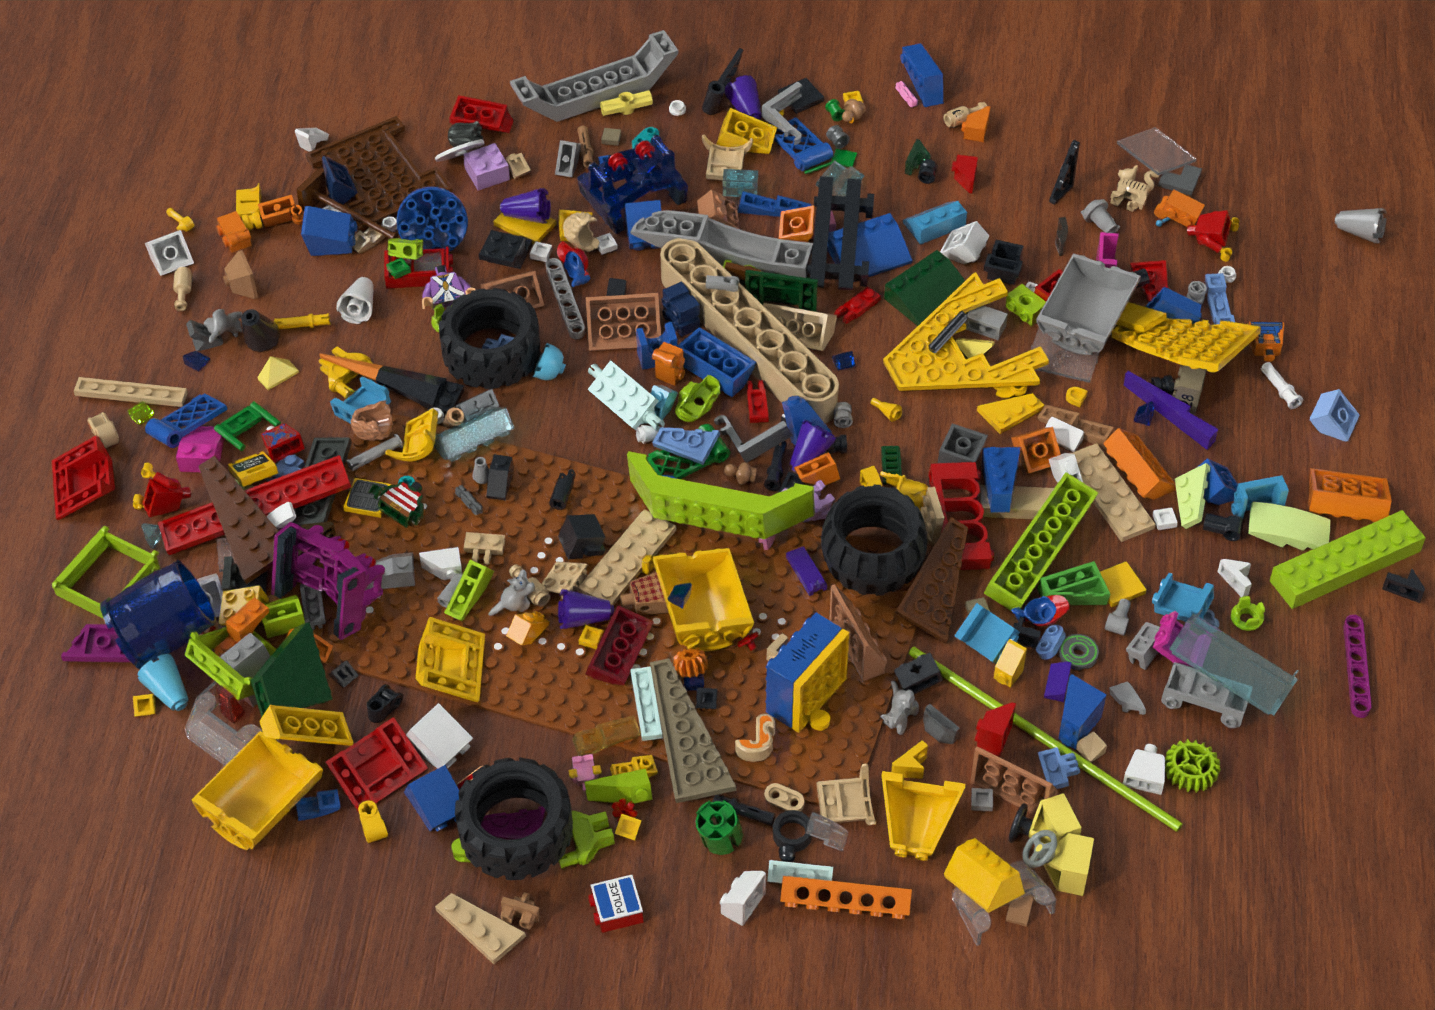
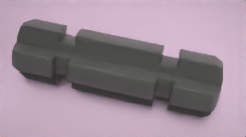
M463 485L456 487L455 494L461 498L469 509H472L471 511L474 515H479L483 512V506L477 502L469 491H466L467 489Z

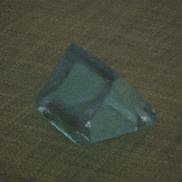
M143 523L141 528L150 548L154 549L162 538L159 525Z

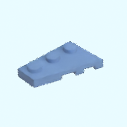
M661 427L652 443L654 447L703 465L720 432L719 430L706 432L702 429L687 431L683 428Z

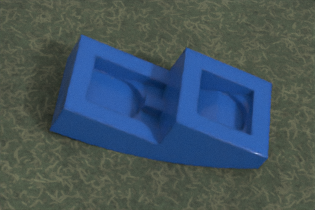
M337 789L317 792L316 797L301 798L296 804L298 821L321 817L340 809Z

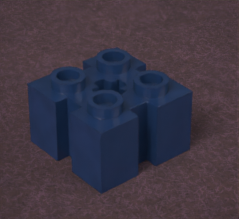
M682 281L663 289V298L661 300L663 303L662 315L664 319L672 322L675 332L677 331L681 337L697 330L700 327V318L698 317L700 315V304L693 295L690 296L689 290Z

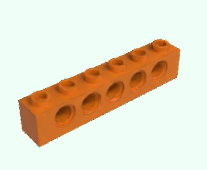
M783 876L780 902H785V907L797 908L798 904H806V909L819 910V906L828 907L827 911L840 912V909L844 908L849 909L850 914L862 915V911H871L870 916L883 917V913H890L892 918L905 919V915L910 914L912 889ZM800 887H806L809 890L807 899H800L798 897L797 891ZM822 889L829 890L831 894L827 902L821 901L818 897ZM844 891H848L852 895V901L849 904H844L840 901V894ZM864 894H871L873 896L874 902L871 906H864L862 904L861 897ZM892 896L895 899L894 907L890 909L885 908L882 903L884 897Z

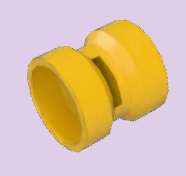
M258 211L253 212L252 215H241L242 222L249 231L253 228H263Z

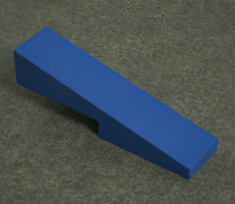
M743 191L737 212L780 217L781 211L808 207L811 204L779 195L775 200Z

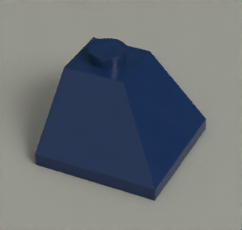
M324 155L322 162L326 187L329 192L328 196L344 205L358 192L347 167Z

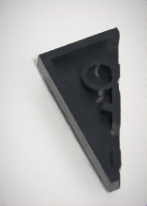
M1076 140L1071 142L1050 196L1049 202L1054 205L1074 187L1080 142Z

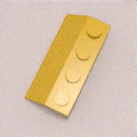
M269 705L259 721L264 737L353 745L343 712Z
M976 838L967 840L956 848L944 872L946 879L988 913L1025 894L1020 873Z

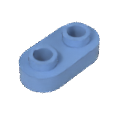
M1051 625L1045 630L1036 647V651L1041 659H1050L1057 654L1066 636L1062 626Z

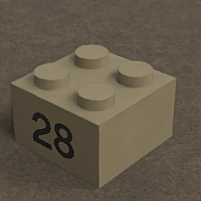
M1180 365L1178 372L1180 378L1176 379L1174 390L1177 391L1173 392V397L1191 406L1189 413L1195 415L1207 369H1191L1189 366Z

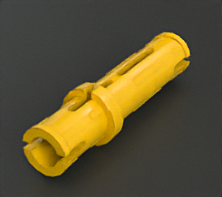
M329 313L320 315L308 314V316L275 318L274 322H276L279 329L309 326L314 328V326L330 325Z

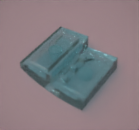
M834 160L822 176L834 177L833 195L846 196L847 179H863L865 175L851 166L847 169ZM819 179L816 182L817 187H819Z

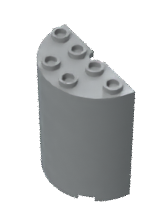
M1073 253L1036 319L1037 324L1043 334L1047 333L1053 338L1051 341L1065 350L1082 355H1091L1092 352L1099 353L1106 344L1136 289L1141 276L1134 272L1121 270L1115 266L1106 268L1105 264L1101 261H1095L1083 255Z

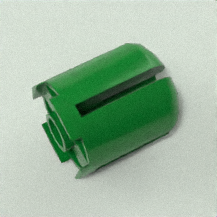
M724 800L723 802L708 801L701 805L696 812L695 822L703 845L706 848L708 847L709 851L713 854L725 855L733 852L734 849L731 842L738 847L742 841L743 832L732 805Z

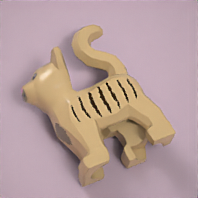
M1135 165L1133 169L1119 170L1118 176L1120 181L1117 184V191H1113L1111 194L1110 203L1118 206L1124 198L1132 200L1127 203V210L1134 212L1138 207L1142 210L1149 193L1154 188V182L1151 177L1158 178L1159 173L1154 170L1146 172L1144 175L1146 185L1134 181L1138 165Z

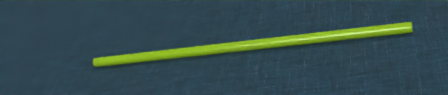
M915 646L909 652V655L915 659L925 654ZM935 660L943 678L990 709L1003 706V704ZM1015 713L1014 725L1049 748L1058 747L1060 755L1074 753L1079 768L1174 831L1178 832L1183 823Z

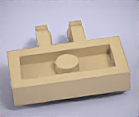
M466 532L464 552L473 553L472 561L477 563L479 553L485 554L484 563L490 564L491 554L503 555L505 535Z

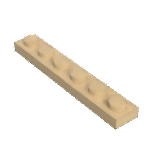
M79 377L74 394L75 396L183 407L187 396V389Z

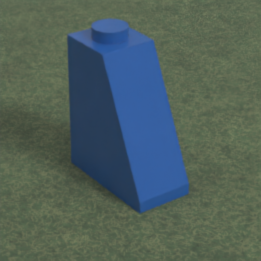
M1163 287L1145 306L1166 313L1167 318L1191 319L1192 324L1199 322L1202 313H1200L1201 304L1166 287Z
M791 396L788 400L782 402L787 426L792 434L790 437L791 443L796 445L804 419L812 422V426H820L832 434V431L808 402L800 396Z

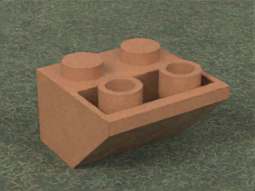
M712 189L697 200L699 214L708 215V218L740 229L737 205L733 201L728 200L721 193H717Z

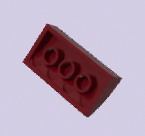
M618 605L585 675L603 682L625 685L631 672L630 669L633 668L654 621Z

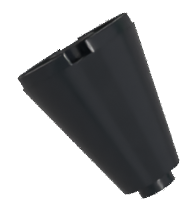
M254 309L246 310L242 314L241 320L246 345L256 352L273 349L280 338L278 325Z

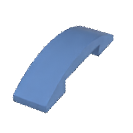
M1206 274L1207 299L1214 325L1220 324V321L1235 322L1226 296L1227 286L1224 274Z

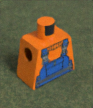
M1249 322L1248 325L1261 327L1260 334L1249 343L1253 355L1263 356L1266 362L1273 361L1275 356H1279L1281 352L1284 322Z

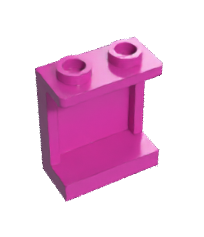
M1176 611L1164 615L1160 621L1159 631L1154 637L1153 648L1173 663L1176 662L1198 670L1201 669L1212 636L1208 633L1197 636L1177 621L1179 613Z

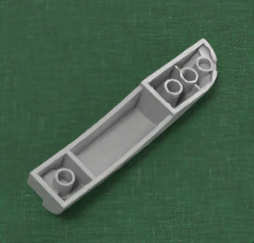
M670 210L652 213V216L646 219L641 218L631 229L632 235L659 248L677 238L696 241L722 267L725 260H731L734 264L742 266L751 265L761 270V272L806 278L808 264L812 263L813 243L761 236L725 225L708 218V215Z

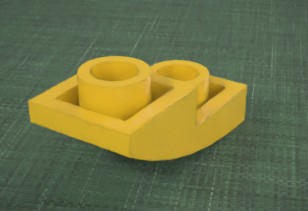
M652 755L633 757L631 762L612 764L610 768L612 776L646 769L649 778L658 772Z

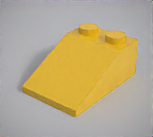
M730 108L723 121L717 145L738 147L746 144L750 138H753L752 146L748 152L769 154L777 127Z

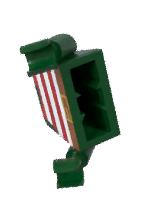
M404 482L386 487L373 484L369 489L368 493L374 494V499L377 500L380 497L377 508L405 528L410 525L411 521L418 525V522L423 519L424 504L422 503L423 496L420 494L423 488L418 482H413L411 486Z

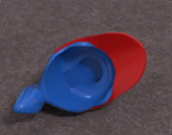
M560 242L557 247V255L564 264V268L568 271L569 277L574 279L571 283L572 287L588 283L590 280V275L587 271L589 260L585 252L581 248H572L565 242Z
M1051 595L1033 599L1024 609L1015 607L1011 611L1015 614L1018 621L1020 617H1023L1024 622L1030 621L1037 626H1049L1055 624L1060 617L1067 613L1070 604L1064 596Z

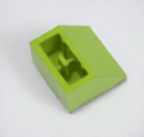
M297 595L264 604L269 608V613L262 619L267 638L288 633L290 629L305 623Z

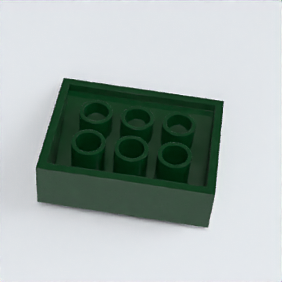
M936 250L886 283L884 299L915 325L919 326L965 280L952 262Z

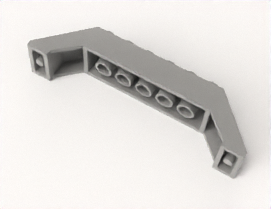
M662 30L650 34L649 39L633 56L543 86L529 81L526 76L510 81V85L524 106L558 122L599 108L600 102L618 98L623 92L636 94L649 91L678 55V49L667 33Z

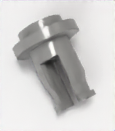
M1104 199L1092 201L1081 211L1086 222L1093 221L1105 233H1116L1120 228L1108 213V203Z

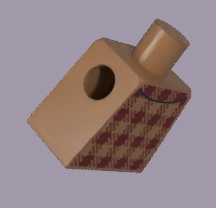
M656 572L631 581L629 583L630 593L620 595L622 607L634 605L636 614L668 613Z

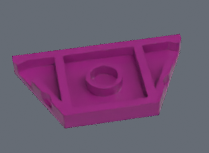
M86 624L81 630L80 635L71 642L72 646L61 655L62 661L140 662L126 625Z

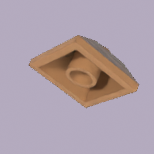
M240 250L224 268L226 276H223L226 287L230 286L232 293L257 299L258 294L252 270L243 251Z

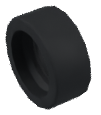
M788 810L778 815L773 824V840L779 848L789 845L795 847V852H799L811 843L813 827L810 818L806 814L797 810ZM797 823L805 828V834L799 839L791 840L782 836L780 829L785 824Z

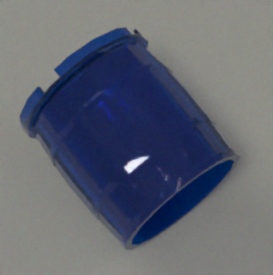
M179 560L140 579L125 588L114 598H107L100 603L101 613L108 629L113 627L119 637L115 639V642L127 659L138 669H141L150 660L155 661L159 659L157 656L169 654L188 643L189 639L192 638L190 636L191 632L196 631L200 635L217 623L212 605L201 585L185 564Z

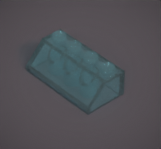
M496 407L437 434L434 447L443 459L454 461L461 457L460 454L464 452L471 453L477 450V446L482 443L483 445H488L494 442L493 438L497 436L501 438L509 435L510 430L515 427L506 407Z

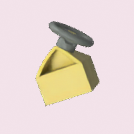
M1041 830L1035 833L1026 843L1023 850V861L1030 868L1044 865L1057 891L1083 896L1094 838L1068 833L1057 842V836L1053 831ZM1048 836L1051 842L1044 844L1040 838ZM1033 844H1034V845H1035L1034 853L1032 854L1031 858L1029 859V852H1030L1031 847H1032Z

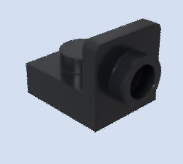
M1020 617L1018 624L1014 623L1013 628L1020 632L1016 643L1036 649L1041 631L1023 627L1024 618Z

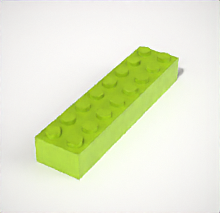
M1065 472L989 582L984 594L1010 611L1015 607L1022 608L1039 583L1040 578L1044 576L1094 502L1098 492Z
M1401 510L1273 567L1270 582L1291 609H1294L1421 552L1426 537L1404 511Z

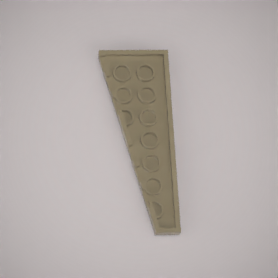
M670 659L650 662L676 803L737 791L735 782L731 778L727 767L721 759V755L712 742L711 736L699 717L693 702H691Z

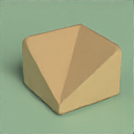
M1093 731L1078 741L1076 750L1091 763L1106 753L1107 745Z

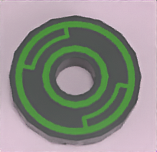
M1072 634L1065 637L1058 653L1061 662H1072L1071 669L1082 670L1091 668L1097 662L1099 649L1096 642L1090 637L1082 634ZM1081 650L1084 654L1077 655L1073 651Z

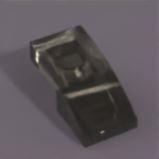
M1066 217L1059 218L1056 231L1055 246L1059 256H1063L1066 248L1068 235Z

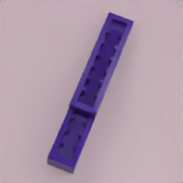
M1126 372L1124 386L1206 450L1216 441L1217 428L1189 413L1191 406L1132 372Z

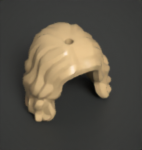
M577 212L567 217L563 224V231L566 239L575 248H581L589 252L593 251L594 248L597 249L600 242L597 238L593 237V232L589 227V223L597 222V219L587 212Z

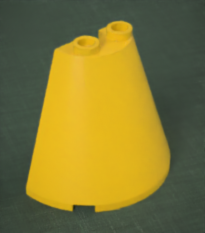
M882 771L890 848L895 851L894 855L898 857L911 855L916 856L915 858L918 860L927 861L928 856L933 854L965 790V784L945 781L944 786L906 781L903 774Z

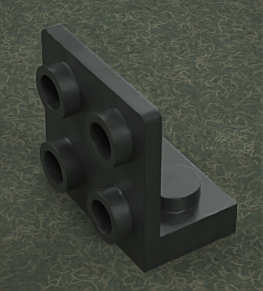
M224 557L221 589L222 591L260 585L266 594L268 570L246 584L233 557Z

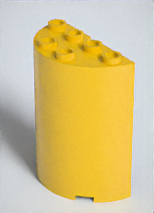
M729 548L696 551L692 556H687L686 553L653 556L655 570L680 645H685L688 649L699 648L704 652H710L733 645V640L738 637L743 638L749 633L754 625V621Z
M260 731L192 799V802L202 817H208L214 823L211 827L223 838L241 849H253L321 779L323 769L317 763L309 762L301 753L292 754L293 751L287 744L282 745L275 738L264 737L263 732Z

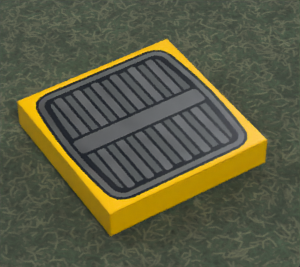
M355 478L344 504V511L381 518L383 512L377 508L380 497L376 500L373 498L374 494L368 493L373 484H377L380 487L392 484Z

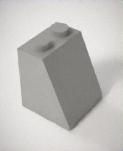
M249 633L221 655L220 658L244 678H253L270 658V655L264 644ZM255 695L244 698L252 707L257 705Z

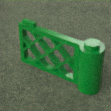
M703 424L698 428L706 432L715 430L711 424ZM719 436L703 465L681 456H670L671 453L665 450H656L648 454L647 461L657 475H664V472L668 471L673 472L675 478L682 479L714 462H724L728 459L731 452ZM658 459L665 460L663 466L656 465L654 461ZM668 461L678 462L676 468L667 467ZM681 463L690 464V467L686 470L679 469Z

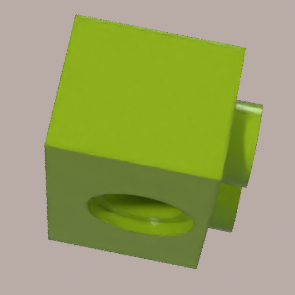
M1021 284L1008 293L1005 307L1019 316L1022 321L1033 326L1037 323L1036 319L1046 301Z

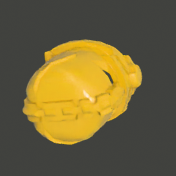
M881 471L880 476L886 478V483L897 487L896 489L903 495L909 496L921 512V507L924 506L923 496H926L928 486L918 481L906 479L905 475L899 476L898 474L894 475Z

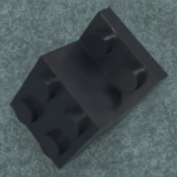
M491 230L479 253V260L521 269L531 249L532 240Z

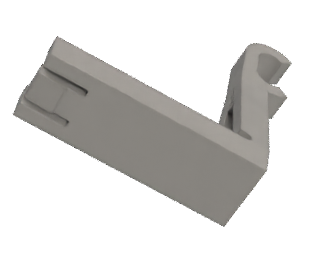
M796 82L762 105V118L782 130L784 137H788L790 134L796 137L794 145L801 142V133L779 112L802 97V94L799 93L802 84Z

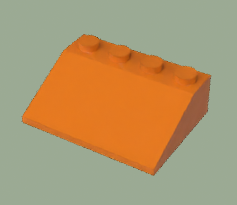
M1310 468L1309 511L1317 515L1325 513L1331 514L1334 517L1347 516L1355 520L1369 519L1372 522L1389 516L1392 500L1386 478Z

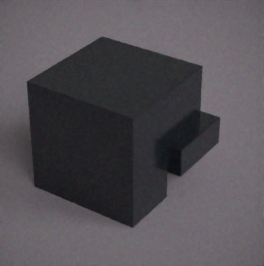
M996 239L992 254L988 253L983 271L987 272V279L996 280L1000 278L1003 283L1015 285L1023 266L1022 255L1024 246Z
M567 515L558 538L568 560L582 559L584 554L585 556L603 555L605 552L603 546L605 535L596 515Z

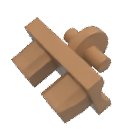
M526 892L523 893L522 897L515 896L514 899L503 897L501 901V920L510 924L514 917L521 918L519 921L520 926L530 930L535 922L539 923L540 907L535 906V901L529 900L530 894Z

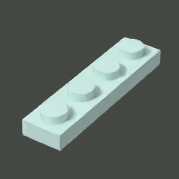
M651 667L630 669L642 741L661 739L662 730Z

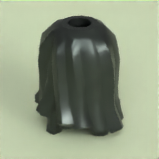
M479 121L474 123H455L448 130V141L453 147L468 142L483 140L481 135L482 126H480Z

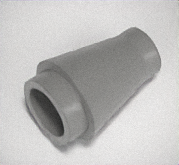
M478 457L474 461L472 477L477 483L485 484L488 482L489 467L485 458Z

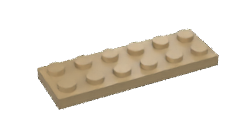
M1097 443L1070 453L1075 454L1083 483L1098 492L1093 503L1121 542L1155 529L1156 524Z
M644 509L579 585L578 592L609 600L610 605L614 606L620 599V595H623L630 587L629 583L635 580L642 572L641 560L649 554L655 556L675 533L676 525L666 520L653 518L652 514Z

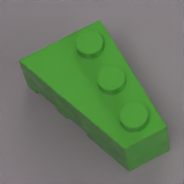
M1095 561L1042 577L1037 587L1040 597L1061 595L1068 600L1070 605H1107L1111 595Z

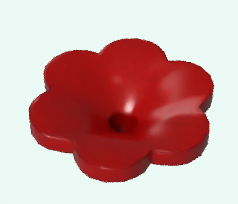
M756 631L753 634H749L739 641L737 646L747 645L750 651L754 650L757 647L754 639L759 636V633Z

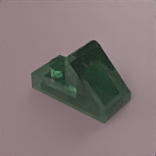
M916 139L905 161V174L912 175L914 169H917L923 160L931 158L930 153L919 139Z

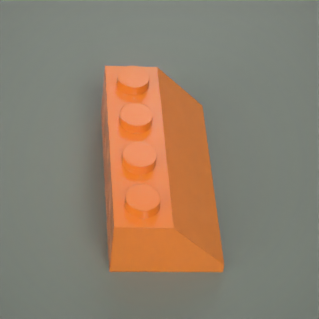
M1118 428L1103 443L1107 448L1106 452L1108 455L1115 458L1118 462L1116 465L1119 469L1126 472L1128 475L1127 479L1133 485H1136L1138 488L1137 492L1143 498L1147 497L1155 500L1176 491L1174 480L1138 435Z

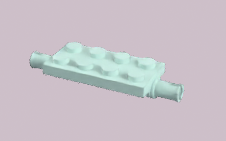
M611 360L603 370L597 364L591 365L595 371L589 368L588 373L596 379L588 390L635 430L640 424L644 423L650 424L656 431H659L661 428L658 424L664 427L665 422L657 417L654 412V407L659 402L658 399Z

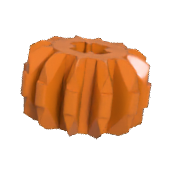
M699 648L683 649V651L677 652V655L674 656L675 670L682 678L698 677L699 674H704L705 670L708 669L705 652Z

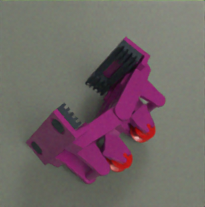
M289 522L274 537L271 594L282 599V596L284 597L287 592H290L297 585V582L321 592L326 591L327 595L338 604L333 634L342 640L361 630V622L365 618L366 607L383 594L381 585L385 567L380 564L376 565L375 559L371 556H366L365 553L355 557L348 550L349 543L341 539L340 536L332 538L322 536L323 527L320 525H315L307 530L295 523ZM298 550L305 552L298 557ZM318 558L323 563L324 569L314 565ZM374 581L373 587L365 590L367 586Z

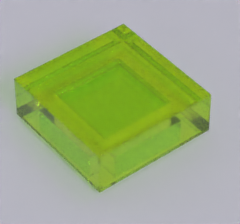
M143 401L127 410L128 415L138 425L154 416L153 411Z

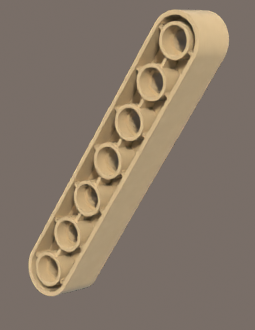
M681 238L667 242L662 247L660 253L661 281L664 287L667 288L682 281L689 290L690 296L693 295L700 304V315H698L700 323L716 338L756 361L752 374L758 380H763L764 386L781 403L788 400L791 396H800L808 402L825 424L830 422L834 418V409L838 403L839 382L837 377L740 283L737 284L739 288L736 292L706 289L707 275L723 277L732 275L699 243Z

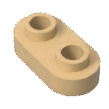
M773 783L765 789L764 794L767 802L782 810H797L801 812L805 806L802 794L788 787ZM779 793L778 798H773L772 795ZM798 801L797 806H792L791 803Z

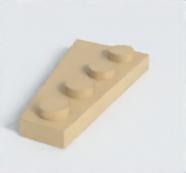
M452 893L435 906L436 911L493 964L526 937L525 932Z

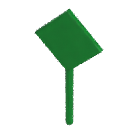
M836 149L831 162L806 170L804 173L808 174L833 164L853 167L857 152Z

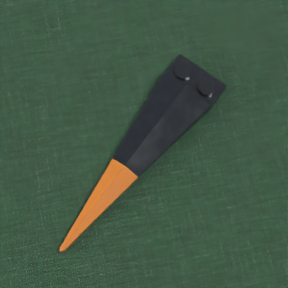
M322 353L319 354L321 359L349 369L386 386L428 410L439 408L445 416L449 409L456 408L465 390L464 385L447 381V378Z

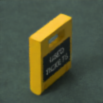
M264 451L259 452V455L253 454L237 460L234 464H227L230 473L243 487L246 485L250 486L252 483L265 478H272L273 475L278 474L276 464Z

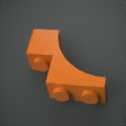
M255 597L225 622L228 637L214 648L215 654L220 657L249 633L252 634L260 621L269 613V608Z

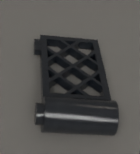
M738 49L719 80L709 83L702 105V110L706 114L714 115L718 112L725 87L737 72L743 49Z

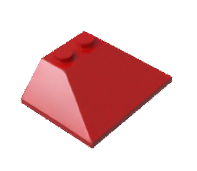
M97 435L52 460L55 515L57 520L68 516L115 490L113 462Z
M394 717L325 762L357 811L362 802L369 800L376 804L428 769Z

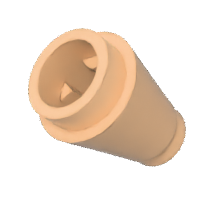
M459 408L449 409L443 419L444 426L450 428L462 424L464 421L463 411Z

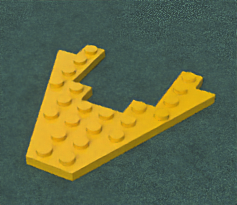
M975 272L883 359V363L898 390L909 391L1039 385L1040 379L1034 370L1048 365L1049 359L1040 346L990 366L983 353L965 359L952 336L937 353H932L928 349V345L960 311L966 313L1008 296V291L1000 278L983 285ZM965 322L954 334L966 330Z

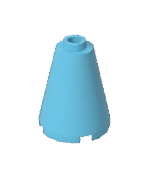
M171 654L157 656L159 660L154 663L150 660L141 667L137 674L139 676L138 679L171 710L180 711L187 706L189 698L176 662Z

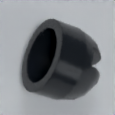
M788 845L778 849L781 861H794L796 856L795 847Z

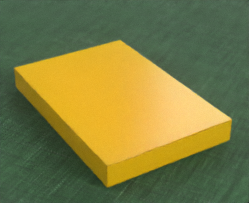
M501 213L493 221V224L512 235L531 239L534 245L535 241L541 242L557 225V222L550 217L546 219V224L506 217Z
M1128 302L1116 325L1144 333L1166 320L1167 314Z

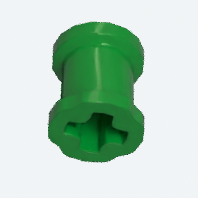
M837 99L828 101L825 109L831 113L833 121H841L845 110L840 107Z

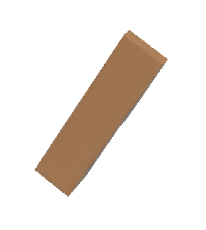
M1045 405L1038 415V420L1045 424L1048 423L1051 417H1054L1084 431L1083 440L1092 444L1097 443L1099 447L1106 450L1107 448L1103 443L1115 432L1114 427L1080 419V415L1077 412Z

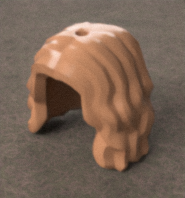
M384 400L355 410L351 419V427L354 433L363 440L375 441L388 438L393 426L392 415L390 414L391 408Z

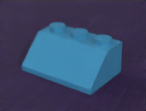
M952 201L903 219V223L921 245L965 226L967 211L959 201Z

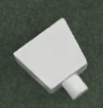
M1145 745L1144 751L1135 750L1125 772L1123 780L1125 786L1159 795L1162 794L1165 782V757L1156 754L1157 747L1155 745Z

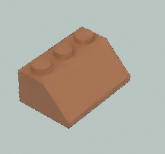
M528 271L480 284L481 289L490 290L498 288L505 289L509 293L515 292L525 298L526 302H529L533 308L544 306L535 271Z

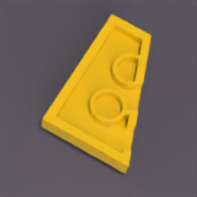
M1032 393L977 406V411L999 434H1002L1041 412L1044 404Z

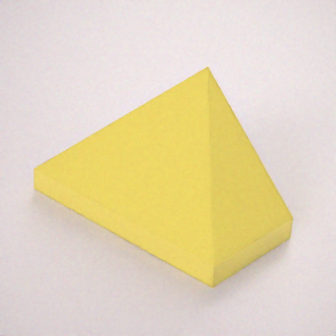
M956 339L958 347L967 358L981 353L984 354L995 345V341Z
M270 356L259 374L258 380L267 390H270L298 374L299 370L288 359Z

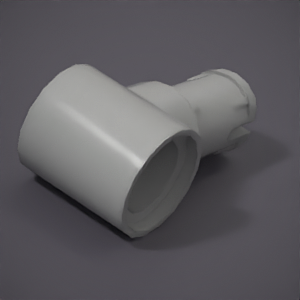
M1127 599L1119 601L1116 611L1109 613L1105 630L1125 635L1129 622L1127 613L1131 605L1130 601Z

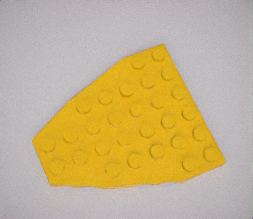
M1167 318L1144 333L1118 325L1112 331V338L1143 352L1189 366L1191 369L1201 368L1207 369L1209 372H1217L1260 334L1261 327L1230 321H1220V324L1210 325L1209 320L1192 324L1191 319Z

